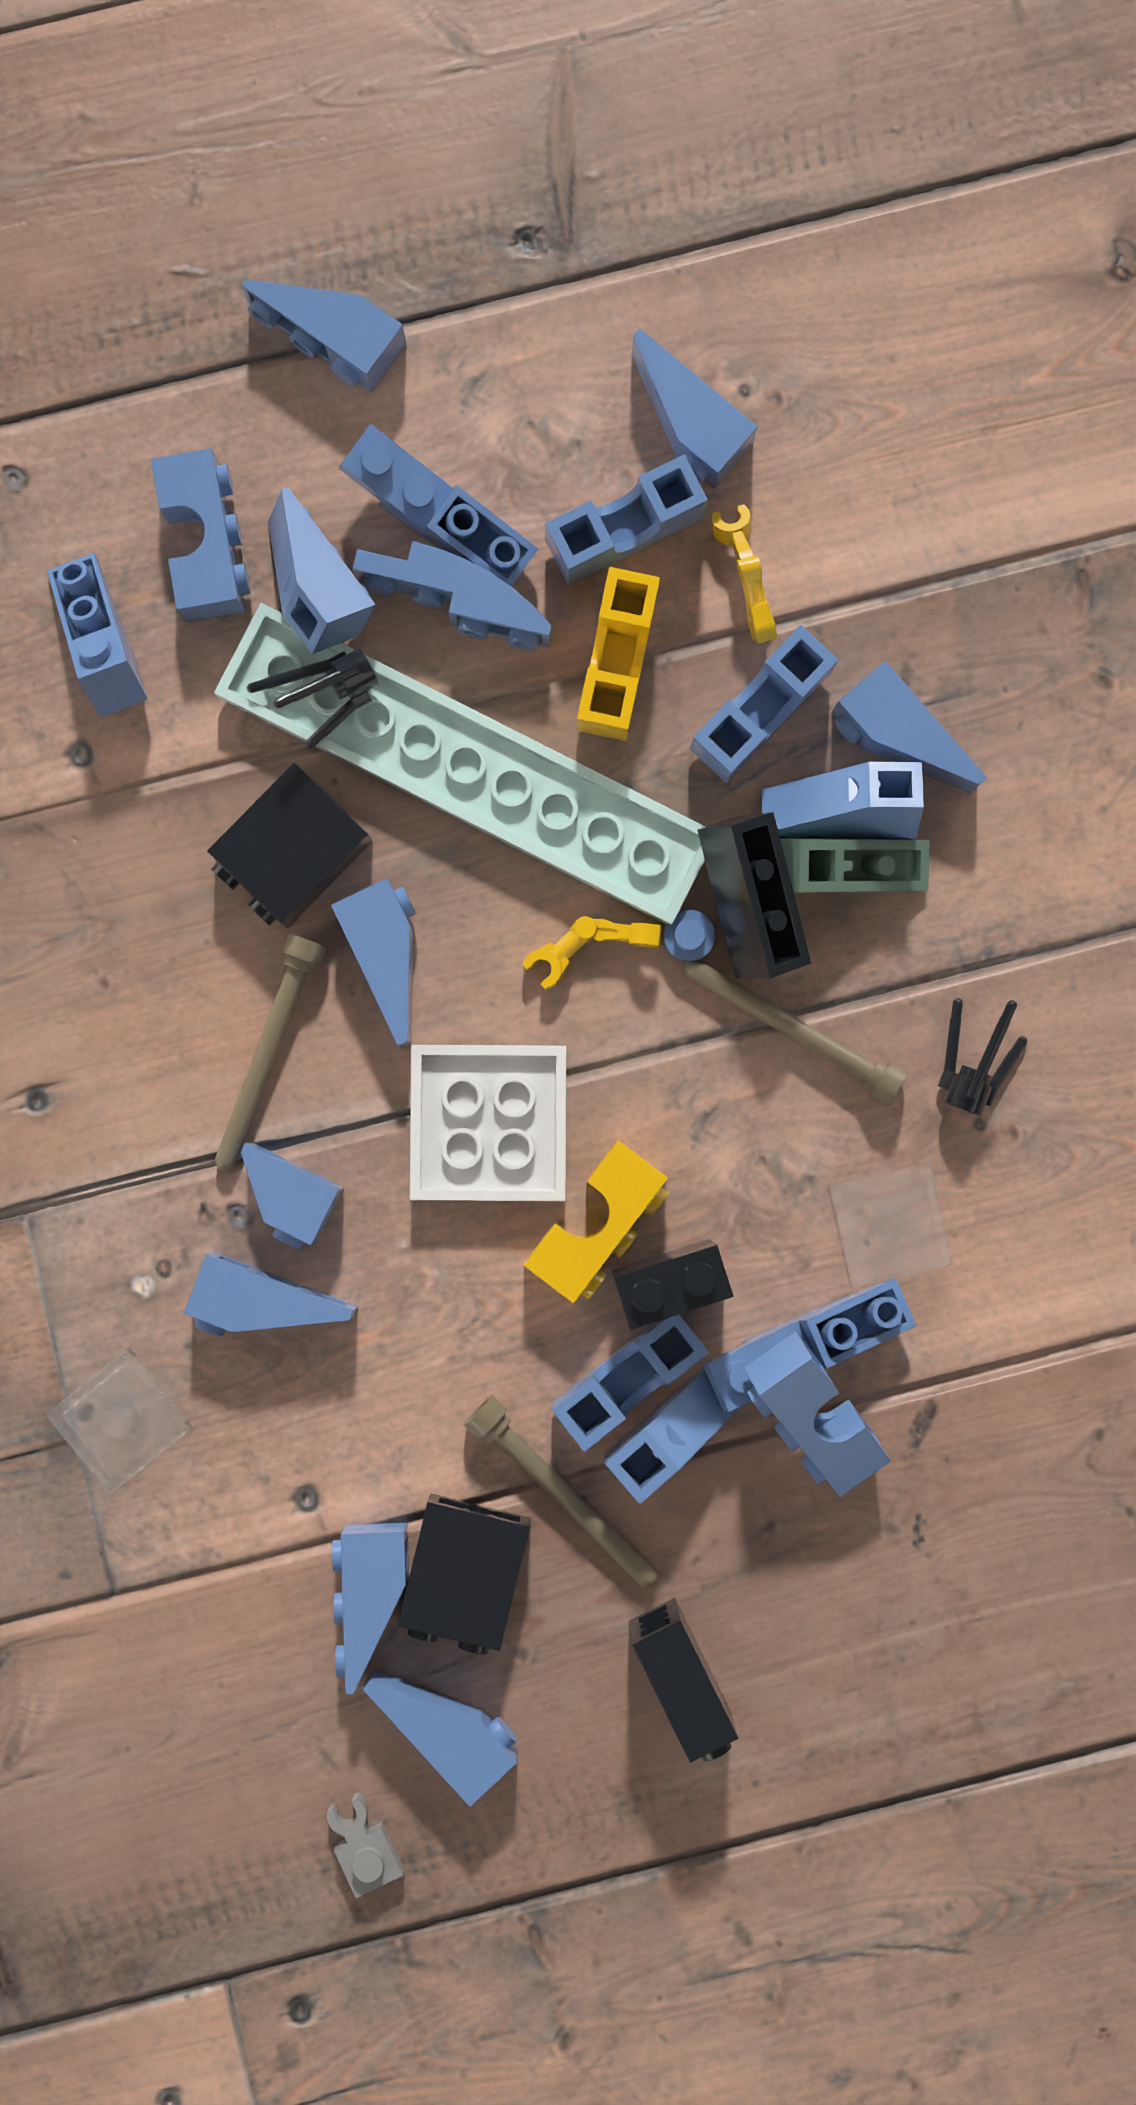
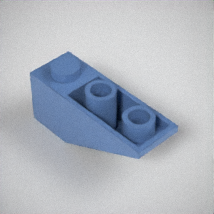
M246 279L242 284L249 303L248 311L257 321L270 329L275 324L290 334V342L299 351L310 358H314L316 354L332 364L330 366L331 371L341 381L351 387H355L359 383L372 392L406 346L403 325L362 295Z
M288 487L281 489L268 520L282 614L310 653L315 654L360 636L375 607V603L370 598L367 589L358 582L343 562L337 549L329 543L314 523L308 510L299 503Z
M95 553L47 570L78 681L100 718L148 700L137 661Z
M866 762L762 789V813L774 812L780 838L916 839L924 808L922 762Z
M703 1367L604 1454L605 1465L636 1501L641 1504L679 1471L739 1408L730 1412H723Z
M408 1523L346 1525L341 1533V1540H333V1572H342V1592L334 1594L335 1625H343L344 1645L336 1646L335 1671L337 1678H345V1694H354L409 1577Z

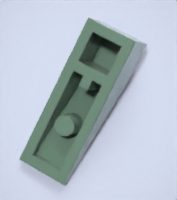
M780 839L793 892L928 891L930 840Z

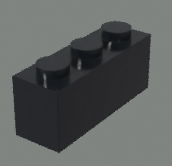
M774 812L738 816L697 829L735 979H771L811 964Z

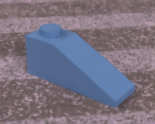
M639 328L633 335L632 357L676 458L685 454L699 483H702L704 480L715 489L753 445L758 426Z
M886 661L843 696L832 710L837 717L834 720V724L842 736L852 744L858 741L869 752L893 762H922V774L968 793H971L987 779L984 773Z
M386 878L331 906L397 1045L403 1048L411 1044L413 928L408 918L415 915L416 912L404 887L402 886L394 890L392 884Z
M213 1252L205 1256L183 1314L196 1318L194 1323L196 1328L213 1335L223 1336L225 1330L240 1332L347 1321L355 1316L358 1306Z
M374 1669L367 1676L363 1686L365 1693L469 1807L517 1764L518 1748L514 1744L518 1742V1739L512 1729L501 1718L496 1717L492 1720L482 1709Z

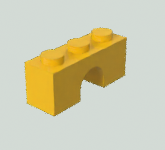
M609 567L590 666L587 669L577 716V731L622 741L627 740L660 577Z
M617 1140L586 1180V1182L602 1193L607 1201L608 1218L604 1226L592 1235L577 1236L571 1234L555 1222L524 1262L523 1266L573 1304L580 1294L588 1300L606 1277V1274L600 1268L611 1253L620 1258L638 1235L631 1227L642 1212L651 1217L669 1194L662 1187L668 1177Z

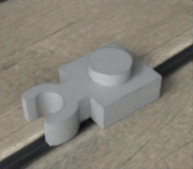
M360 1792L354 1794L352 1798V1805L357 1813L354 1818H343L335 1804L329 1806L327 1811V1821L330 1828L345 1838V1840L336 1843L334 1852L355 1898L402 1877L405 1870L383 1821L369 1828L366 1822L368 1803Z

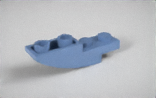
M369 424L339 467V470L380 500L379 505L436 547L471 561L493 573L510 586L514 584L539 549L458 485H455L454 488L372 424Z
M412 541L408 561L357 549L353 572L358 582L363 584L369 593L385 597H391L393 591L413 595L412 600L414 602L432 608H441L443 602L450 604L449 617L451 625L458 626L457 631L472 638L487 639L489 633L507 637L508 644L520 649L537 650L538 645L550 647L552 625L537 608L512 586L471 561L440 548Z
M892 1278L766 1330L743 1341L742 1345L702 1364L723 1412H730L752 1401L747 1391L753 1388L754 1385L744 1367L795 1331L816 1356L824 1369H828L917 1325L896 1278Z

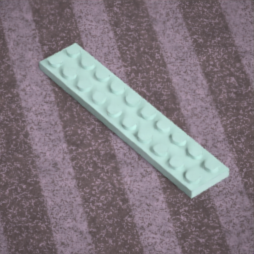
M260 603L214 694L227 703L306 742L324 722L350 700L349 696L339 700L330 686L282 708H275L273 705L274 699L325 676V673L255 693H249L247 685L266 677L327 660L343 651L349 654L354 649L340 643L311 654L283 614ZM366 656L379 683V686L367 691L372 701L356 709L327 737L323 738L315 746L316 748L665 924L672 925L705 860L697 829L705 826Z

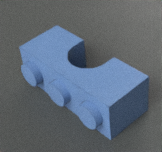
M212 448L152 458L151 463L159 509L167 522L172 524L193 521L203 525L205 528L204 539L196 551L187 556L168 559L177 611L185 622L246 612L243 595L251 594V587L245 563L237 564L234 546L242 545V535L237 514L229 515L226 496L234 495L228 464L220 465Z
M685 454L639 476L636 486L621 498L600 507H595L591 500L545 523V541L569 586L704 519L708 499Z
M800 625L765 661L762 669L734 700H728L693 737L690 750L727 784L829 677L839 659Z
M680 1314L651 1323L552 1402V1411L585 1452L626 1419L628 1412L641 1400L660 1386L671 1384L709 1352Z
M796 1331L744 1367L754 1385L753 1388L747 1391L752 1402L765 1418L771 1414L776 1416L780 1422L774 1425V1427L792 1452L799 1447L804 1451L806 1455L801 1458V1461L818 1485L827 1480L839 1497H841L891 1462L875 1433L849 1399L830 1412L817 1414L818 1410L826 1402L838 1395L839 1392L822 1364Z

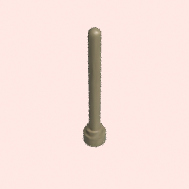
M291 933L288 934L282 950L286 954L283 964L288 966L215 1157V1165L221 1171L231 1170L236 1163L307 973L313 974L316 965L321 967L328 947Z
M700 960L688 961L684 964V973L688 978L864 1081L863 1087L870 1091L869 1097L888 1107L902 1086L908 1071L891 1061L887 1065L879 1060L876 1064L870 1062Z
M493 1395L481 1403L463 1425L478 1440L482 1437L488 1443L494 1440L642 1587L649 1588L655 1585L657 1581L656 1571L508 1426L511 1420L505 1415L507 1409Z

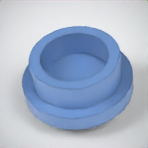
M695 910L680 911L672 925L666 924L663 934L664 943L669 953L675 958L686 962L696 961L706 956L713 947L715 930L708 917L701 912Z

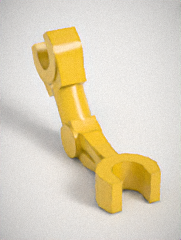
M742 504L737 506L738 522L733 524L723 522L719 511L713 512L712 530L716 541L725 545H732L737 558V571L746 599L749 631L753 640L756 639L757 644L778 639L773 615L766 600L761 564L758 556H753L746 540L752 531L750 510Z
M583 916L576 920L570 930L555 945L550 942L528 954L522 966L529 972L537 963L542 961L548 962L551 965V974L540 983L547 991L556 987L571 964L568 959L592 939L597 942H628L632 946L660 949L662 928L661 925L631 923V925L613 923L603 918L592 919Z

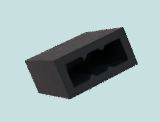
M294 762L207 852L217 861L211 870L232 890L241 884L254 897L248 903V906L263 921L271 926L277 919L288 929L373 841L369 834Z
M709 1239L611 1270L630 1330L734 1297L718 1245Z
M431 1493L427 1502L397 1626L407 1628V1634L410 1637L421 1641L436 1642L439 1636L459 1641L458 1647L460 1649L475 1654H488L489 1649L500 1651L530 1529L531 1518Z
M673 1598L629 1620L632 1646L689 1762L691 1763L701 1757L704 1762L712 1761L727 1753L732 1747L731 1742L739 1739L732 1714L676 1599Z

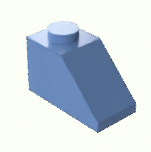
M245 1143L241 1150V1155L263 1221L276 1228L272 1236L297 1249L301 1248L303 1242L309 1245L316 1244L344 1188L254 1143Z

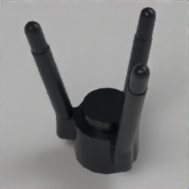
M358 648L349 654L343 651L327 660L249 683L247 691L255 693L325 673V676L300 686L273 701L275 708H282L330 686L339 700L349 696L350 700L306 740V746L313 748L356 709L371 702L372 700L367 691L379 686V683L366 656Z
M956 998L952 1004L944 1071L938 1087L947 1090L943 1099L944 1103L981 1116L985 1105L991 1107L998 1088L1026 1046L1027 1038L1020 1036L991 1078L988 1072L1017 1008L1016 1001L1010 1000L1007 1002L1002 1016L999 1018L977 1070L962 1065L959 1074L955 1073L963 1001L960 998Z

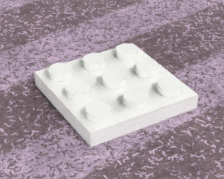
M411 1045L410 1200L565 1201L566 1046Z

